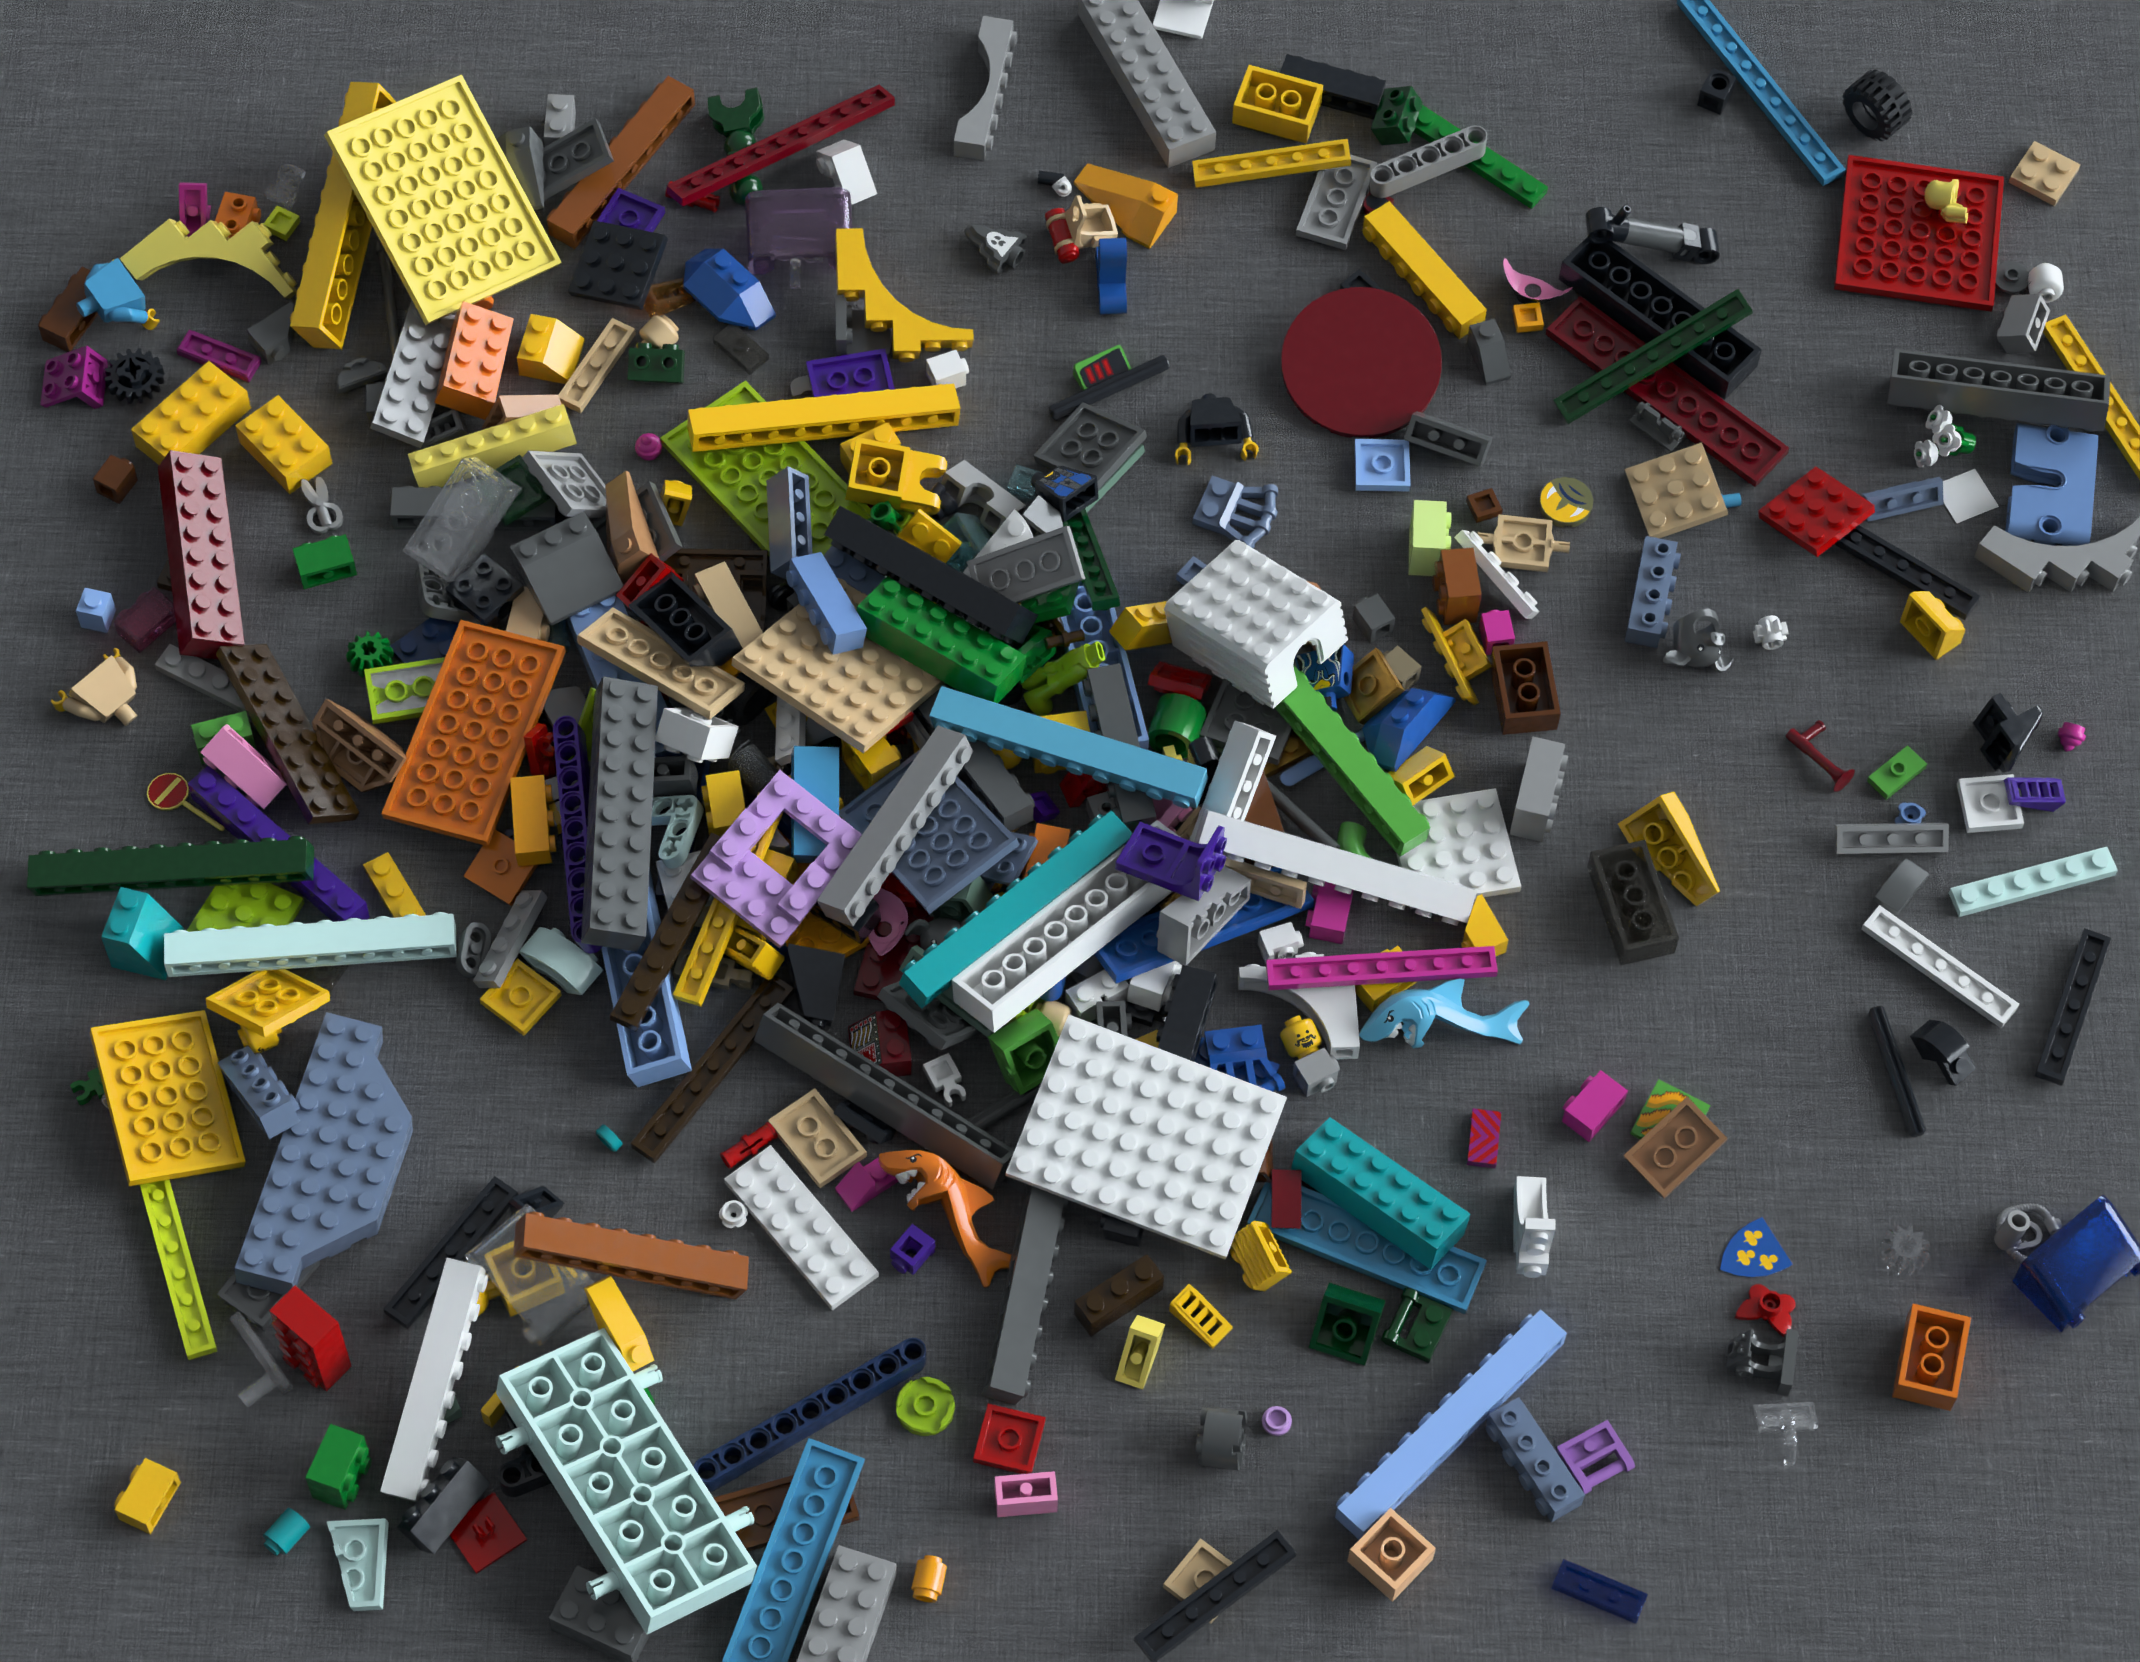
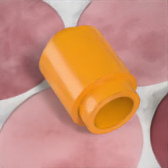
M925 1555L924 1559L917 1560L911 1587L914 1591V1599L935 1603L937 1597L941 1596L947 1566L942 1563L941 1558Z

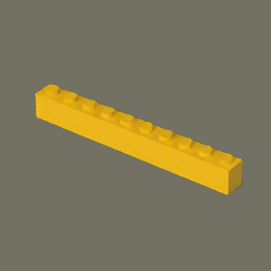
M938 384L934 386L689 409L687 429L692 451L698 452L858 436L886 422L890 424L894 432L958 426L961 408L955 385Z

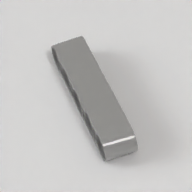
M1473 125L1376 165L1370 173V193L1376 198H1386L1480 159L1486 151V130L1481 126Z

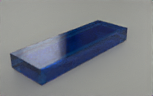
M1565 1559L1561 1563L1551 1588L1637 1624L1648 1596L1647 1593Z

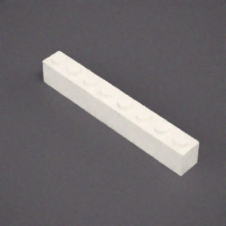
M446 1258L380 1492L386 1495L417 1502L421 1498L423 1489L430 1484V1480L427 1477L430 1467L434 1468L438 1460L439 1451L435 1450L438 1438L442 1439L444 1437L447 1427V1421L444 1420L446 1410L452 1408L455 1399V1392L452 1391L455 1379H460L463 1371V1362H460L463 1350H468L471 1343L472 1334L468 1333L472 1321L475 1322L479 1314L480 1304H477L479 1293H484L488 1282V1275H485L486 1270L482 1266Z

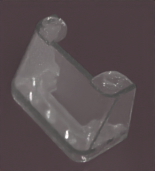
M525 1204L464 1256L467 1259V1263L482 1266L486 1270L485 1275H488L489 1279L524 1320L523 1326L525 1329L522 1330L523 1335L531 1344L534 1345L536 1343L540 1347L590 1306L584 1288L594 1282L584 1270L513 1257L516 1222L525 1213L536 1212L531 1206Z

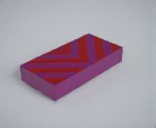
M1472 1109L1467 1165L1496 1169L1501 1112Z

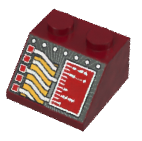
M890 1010L876 1011L848 1027L850 1048L897 1077L912 1075L908 1029L906 1021L901 1016Z

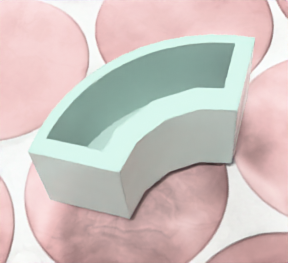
M539 927L519 951L536 972L551 978L567 993L582 995L603 971L596 963L598 959L593 953L584 952L577 945L566 939L565 935L557 928L549 930Z

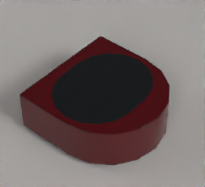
M1369 191L1364 199L1363 211L1367 215L1389 201L1394 205V199L1391 197L1376 198Z

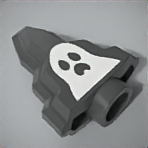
M969 224L964 229V233L970 243L979 248L980 256L987 261V267L996 274L1004 271L1008 265L1016 268L1022 261L1025 254V249L1022 246L1027 238L1026 234L1017 230L1009 232L1002 228L992 230L978 224Z

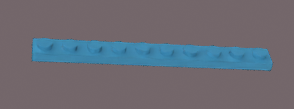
M1677 0V5L1821 185L1824 186L1844 176L1846 169L1711 1Z

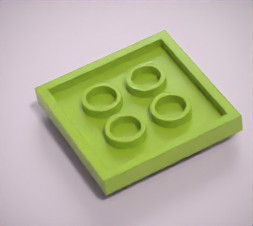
M272 883L215 886L187 931H201L205 928L222 930L230 929L234 926L251 928L259 927L263 924H272L274 926L288 925L294 921L303 907L304 899Z

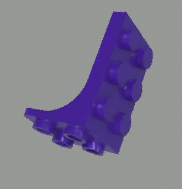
M1139 822L1116 860L1115 869L1199 901L1204 892L1210 891L1216 871L1220 872L1224 867L1226 856L1223 855V851L1227 844V838L1224 837L1225 827L1218 825L1208 844H1199Z

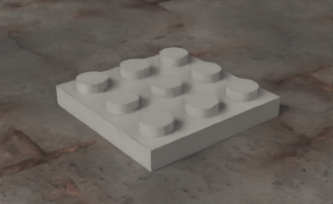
M527 451L522 459L529 467L530 473L540 481L545 493L552 497L558 505V510L563 515L573 517L583 511L588 518H602L606 515L605 484L581 453Z

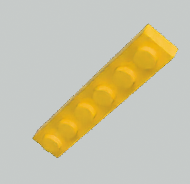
M1348 139L1194 160L1192 164L1195 186L1198 188L1351 166Z

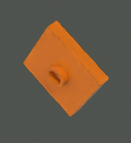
M495 829L489 846L483 845L464 877L512 906L538 864L518 866L514 840Z

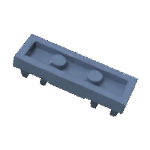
M1940 477L1928 478L1870 493H1862L1863 498L1875 505V513L1868 517L1866 521L1869 522L1943 505V480Z

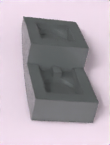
M1905 859L1881 887L1873 901L1897 916L1909 903L1912 895L1926 881L1929 873L1908 859Z

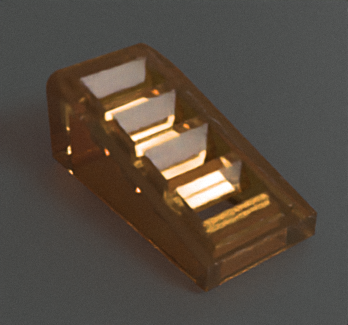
M684 277L651 285L644 304V308L650 318L664 315L696 301L689 293L685 294L683 291Z

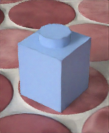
M84 588L76 609L80 626L108 633L116 612L111 593Z

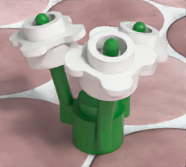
M1937 405L1930 412L1926 421V428L1932 429L1934 434L1932 437L1933 442L1930 440H1925L1924 443L1917 441L1914 457L1919 468H1923L1924 465L1932 466L1940 455L1946 457L1948 455L1957 456L1958 453L1970 454L1976 446V438L1972 433L1964 432L1963 427L1952 424L1950 412L1948 410L1944 411L1942 405Z

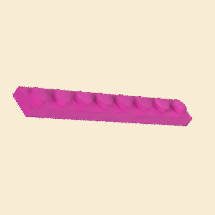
M1494 946L1266 960L1268 990L1497 977L1498 972Z

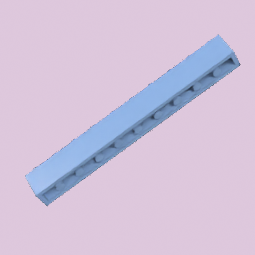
M1541 1309L1534 1316L1531 1314L1526 1316L1519 1325L1520 1330L1514 1336L1511 1333L1508 1334L1499 1344L1500 1349L1494 1355L1489 1353L1483 1358L1479 1364L1480 1369L1474 1375L1471 1372L1468 1373L1458 1385L1460 1388L1454 1394L1449 1392L1442 1398L1438 1404L1440 1408L1434 1414L1428 1412L1418 1423L1419 1428L1413 1434L1408 1432L1398 1442L1399 1448L1393 1454L1387 1452L1377 1463L1379 1467L1372 1474L1367 1472L1360 1478L1356 1484L1358 1488L1352 1494L1346 1492L1337 1501L1335 1518L1358 1540L1390 1508L1395 1510L1488 1418L1491 1412L1497 1410L1564 1344L1567 1333Z

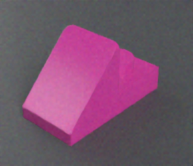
M207 183L179 184L180 221L189 230L190 233L187 236L190 237L210 220L211 206L207 204Z
M879 1157L864 1167L860 1162H857L835 1187V1191L851 1212L899 1182L895 1177L883 1171L878 1162Z

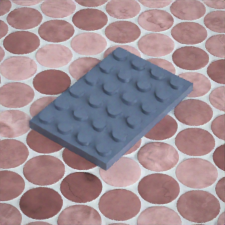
M920 750L839 810V816L863 834ZM956 776L954 783L942 795L939 805L927 817L925 825L918 830L916 836L911 841L910 847L904 851L891 873L930 914L1020 844L1017 838Z

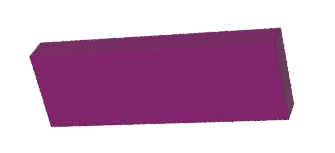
M190 329L177 348L179 356L202 365L210 361L225 374L248 383L262 362L261 357Z

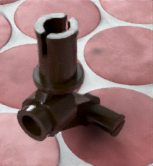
M1061 617L1041 622L1042 627L1052 631L1053 635L1044 639L1047 649L1056 647L1057 651L1058 646L1065 648L1069 647L1070 643L1085 641L1082 629L1067 633Z

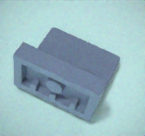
M1011 832L1017 838L1020 845L980 875L990 891L995 883L1009 886L1019 877L1038 844L1036 837Z

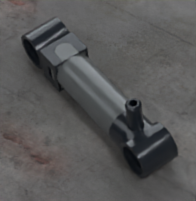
M1627 205L1622 206L1616 215H1613L1611 210L1606 207L1592 208L1585 215L1588 240L1595 244H1603L1609 241L1670 252L1673 259L1689 262L1694 257V261L1699 264H1711L1720 257L1717 231L1712 228L1699 229L1698 225L1683 222L1679 227L1629 218L1628 216L1632 210Z

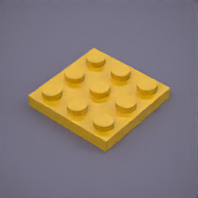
M286 969L255 971L207 997L206 1005L208 1009L266 1037L329 1002L330 994L328 990Z

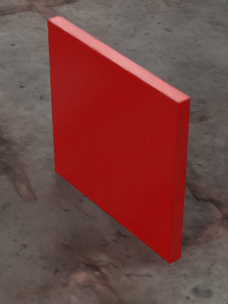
M494 1492L473 1505L449 1535L476 1574L527 1541L525 1535Z

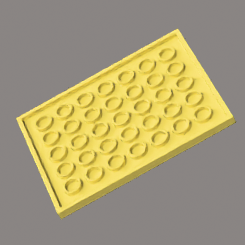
M462 75L329 130L324 134L425 325L457 312L463 301L470 304L477 303L562 263Z

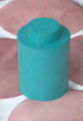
M288 1507L263 1534L266 1540L263 1544L276 1556L279 1553L286 1555L309 1530L310 1525L301 1515Z

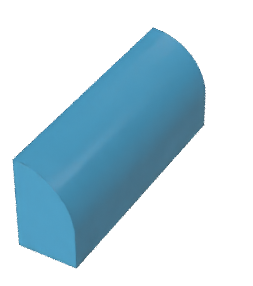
M794 746L791 753V779L839 816V747ZM791 818V857L797 863H812L827 845Z

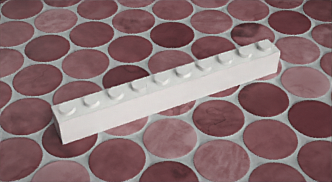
M1203 810L1194 842L1208 844L1218 825L1225 827L1224 837L1227 838V844L1224 852L1228 853L1227 858L1243 863L1244 859L1248 858L1255 861L1254 866L1269 871L1271 866L1282 868L1281 874L1296 879L1298 874L1309 876L1308 882L1324 886L1326 881L1336 884L1334 890L1351 894L1352 889L1363 892L1361 898L1378 902L1379 897L1389 900L1388 906L1404 910L1406 905L1416 908V914L1431 918L1432 913L1443 916L1441 921L1458 926L1459 921L1468 923L1477 893L1475 889L1213 811Z

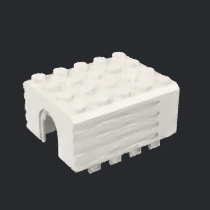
M1235 540L1172 596L1164 607L1174 647L1192 657V660L1202 667L1206 666L1211 669L1212 673L1219 678H1225L1238 690L1249 693L1254 700L1262 705L1266 704L1272 709L1297 687L1293 664L1295 655L1303 644L1311 642L1312 645L1316 646L1318 661L1322 664L1348 640V637L1345 636L1347 631L1343 626L1345 621L1342 618L1343 610L1340 609L1342 606L1340 601L1240 540Z

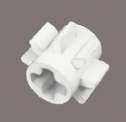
M1776 616L1761 618L1758 621V625H1755V631H1753L1755 643L1762 642V647L1767 650L1781 647L1784 644L1783 641L1787 640L1786 635L1789 634L1786 622L1780 623Z

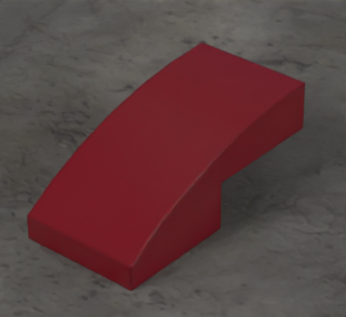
M1272 1169L1271 1228L1301 1229V1170Z

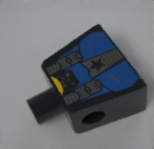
M1058 466L1046 475L1036 472L1031 479V486L1035 488L1036 497L1039 495L1058 510L1062 522H1066L1099 499L1097 476L1090 473Z

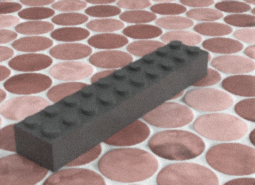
M603 676L594 694L581 943L637 952L646 938L658 686Z

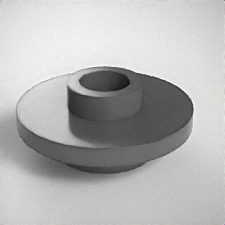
M2002 262L1997 266L1995 286L2008 294L2021 293L2028 287L2029 272L2025 266L2018 262Z

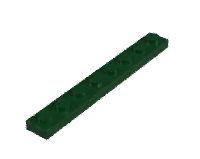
M1736 289L1555 398L1554 403L1567 424H1570L1753 314V311L1740 290Z

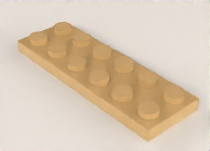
M614 607L578 634L577 643L643 682L658 686L659 691L709 720L744 692L745 683L716 666H689L652 629Z

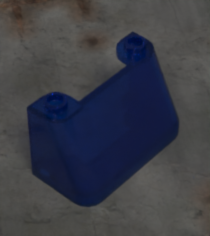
M2101 1195L2035 1249L2022 1262L2012 1282L2061 1332L2069 1326L2074 1329L2086 1318L2083 1314L2086 1308L2123 1276L2128 1277L2133 1274L2137 1277L2140 1274V1244L2113 1203L2105 1195Z

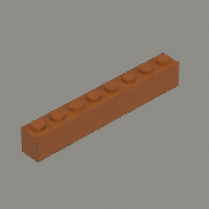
M667 76L662 83L656 85L651 97L641 103L638 112L632 119L630 118L626 121L620 134L610 140L608 146L614 162L578 181L572 191L569 190L564 195L562 203L557 209L551 210L547 217L550 236L576 249L590 232L593 222L598 220L618 188L626 189L695 106L694 89L670 76Z
M539 1212L525 1213L515 1224L513 1257L731 1299H737L747 1290L749 1257L739 1255L738 1252L733 1250L717 1251L712 1250L707 1245L692 1246L684 1244L683 1241L677 1239L668 1241L656 1239V1236L652 1234L636 1235L628 1233L627 1230L621 1228L612 1230L600 1228V1225L596 1223L580 1224L572 1222L571 1219L565 1217L556 1219L544 1217V1214Z

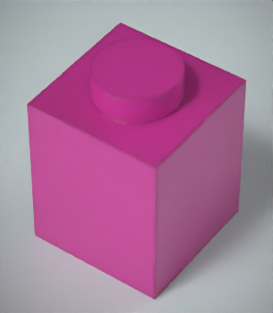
M1490 610L1481 614L1479 629L1486 655H1491L1493 646L1514 644L1515 636L1509 610Z

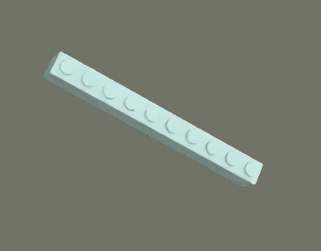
M436 912L425 916L408 914L396 918L379 916L375 919L367 920L350 918L346 921L338 922L321 920L317 923L309 924L292 922L288 925L280 926L263 924L259 927L251 928L234 926L230 929L222 930L205 928L201 931L193 932L176 930L173 933H164V965L168 977L457 957L454 914H447L445 912Z

